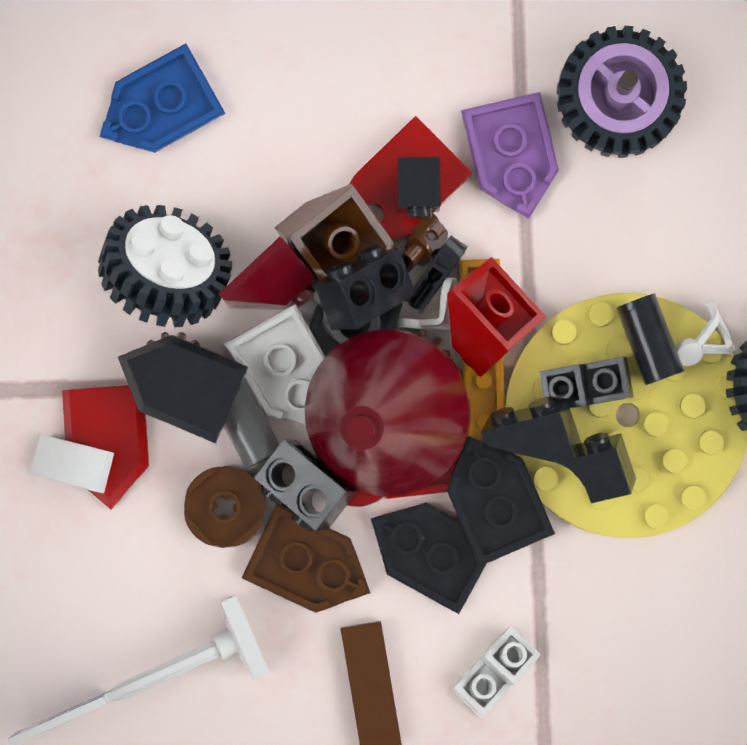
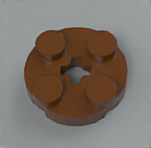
M231 466L213 467L203 471L190 483L185 495L184 516L188 528L197 539L207 545L226 548L244 544L256 535L263 524L267 507L265 495L261 492L262 487L251 474ZM219 496L225 500L230 497L235 500L236 503L232 507L235 514L231 518L226 514L220 517L215 514L214 511L218 508L215 500Z

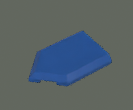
M185 43L115 82L110 106L99 137L156 153L226 113L188 45Z

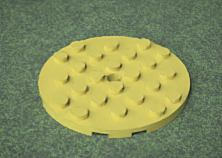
M614 293L601 295L574 304L558 313L525 346L515 363L506 390L505 407H513L514 411L529 407L531 402L544 398L540 371L627 357L633 398L571 408L570 410L581 443L587 437L597 433H608V436L622 434L636 476V481L630 495L591 504L582 482L568 468L557 463L512 453L523 458L540 500L548 510L575 527L602 536L616 538L655 536L684 526L699 517L729 487L740 468L747 448V430L741 431L737 426V423L742 418L739 414L732 416L729 407L736 405L734 397L726 398V389L733 388V381L726 380L727 371L735 370L736 368L735 365L730 363L734 354L703 353L702 359L697 364L692 366L683 365V372L645 386L616 308L648 294ZM657 297L675 347L684 339L691 338L696 340L707 325V322L682 305ZM714 330L704 344L725 345V342L720 334ZM625 403L634 406L638 410V419L631 427L620 425L616 419V410Z

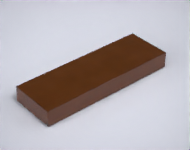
M381 621L341 627L360 745H402Z

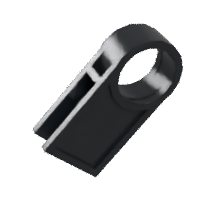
M451 235L413 287L416 294L405 300L404 303L419 314H422L442 286L444 280L457 265L468 246Z

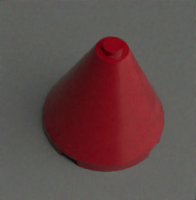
M383 329L359 334L346 340L323 359L313 374L307 390L305 423L313 450L333 476L349 487L367 494L399 496L427 487L439 479L454 464L462 452L468 437L471 422V404L461 378L462 374L452 359L441 348L414 333Z

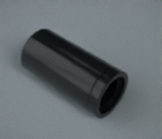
M655 293L616 308L645 386L684 371Z

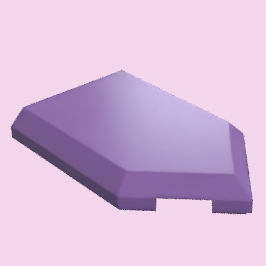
M540 92L461 110L479 189L529 219L559 171Z

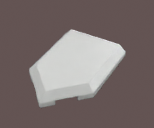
M294 304L234 337L224 345L235 362L249 367L244 379L265 415L278 419L283 418L306 426L305 400L313 374L326 356L297 305Z

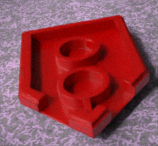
M129 385L63 390L65 440L114 453L104 493L88 490L112 510L127 490L149 467L146 414L138 410Z

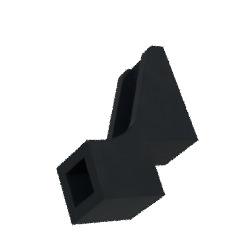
M552 397L540 398L531 402L529 407L514 411L513 407L501 408L489 415L481 430L483 441L489 447L557 463L568 468L582 482L591 504L632 493L636 476L622 434L608 436V433H597L587 437L581 443L566 398L553 401Z

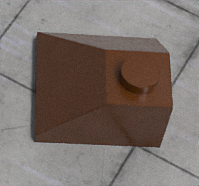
M352 184L305 202L274 227L281 238L316 277L317 282L329 276L327 272L329 268L340 263H352L357 260V253L365 248L380 245L382 250L397 249L394 242Z

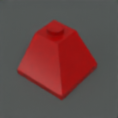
M492 257L447 293L452 348L479 377H482L547 317Z

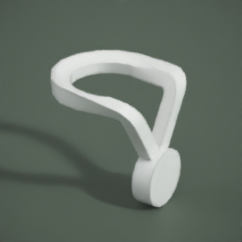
M446 278L443 282L438 319L418 320L400 318L398 319L397 329L420 332L423 328L450 331V320L447 324H444L448 312L447 293L459 283L457 278Z
M713 299L705 302L711 314V319L696 340L687 338L680 341L676 346L679 358L684 366L697 364L702 359L703 353H735L733 340ZM718 327L725 345L704 344L715 328Z

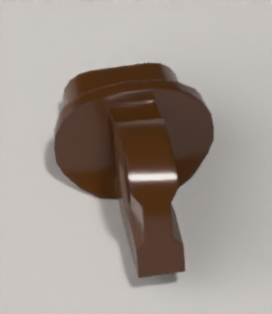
M432 213V218L422 220L414 228L406 242L405 251L401 255L408 273L417 264L419 266L427 265L432 259L433 254L438 253L448 239L447 229L434 213Z

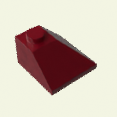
M278 237L219 293V296L230 308L284 310L293 304L300 308L316 293L312 286L317 283V280L281 237Z

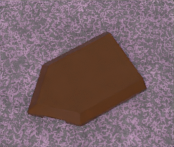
M275 505L243 573L242 579L315 613L371 593L350 537L331 528L328 530L315 531L313 529L311 532L307 531L292 519L294 514L292 510L281 505Z

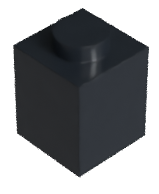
M398 157L399 213H407L408 219L421 220L432 218V212H439L441 207L440 157Z

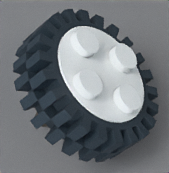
M144 205L139 207L138 213L133 209L125 211L124 217L122 218L119 215L114 220L113 226H110L98 263H100L98 276L103 277L101 285L104 291L113 289L110 299L115 304L123 299L126 300L123 311L131 315L135 308L141 310L138 320L147 323L151 314L157 316L156 326L165 327L169 318H172L174 328L183 327L186 318L190 325L197 324L201 316L206 319L211 315L213 309L216 310L221 301L219 293L227 286L230 280L232 261H228L231 255L229 248H221L224 239L220 234L210 237L213 230L210 224L206 222L200 228L196 226L199 219L198 216L191 213L188 220H184L181 218L183 209L174 207L171 215H166L165 205H156L152 214L149 206Z

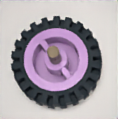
M625 25L623 30H616V26L607 27L605 32L599 33V31L590 34L586 41L582 40L575 47L572 54L570 53L557 84L558 112H562L563 118L561 121L565 128L569 126L572 131L571 136L576 141L579 139L586 144L584 148L591 152L593 149L601 151L600 155L606 157L616 154L618 158H627L629 154L635 153V156L643 154L649 148L653 149L667 137L678 123L687 100L684 99V94L687 91V81H683L682 78L685 70L682 64L677 65L675 59L678 55L673 48L668 51L664 47L666 41L661 37L654 40L649 37L650 31L642 29L640 33L633 31L634 26Z

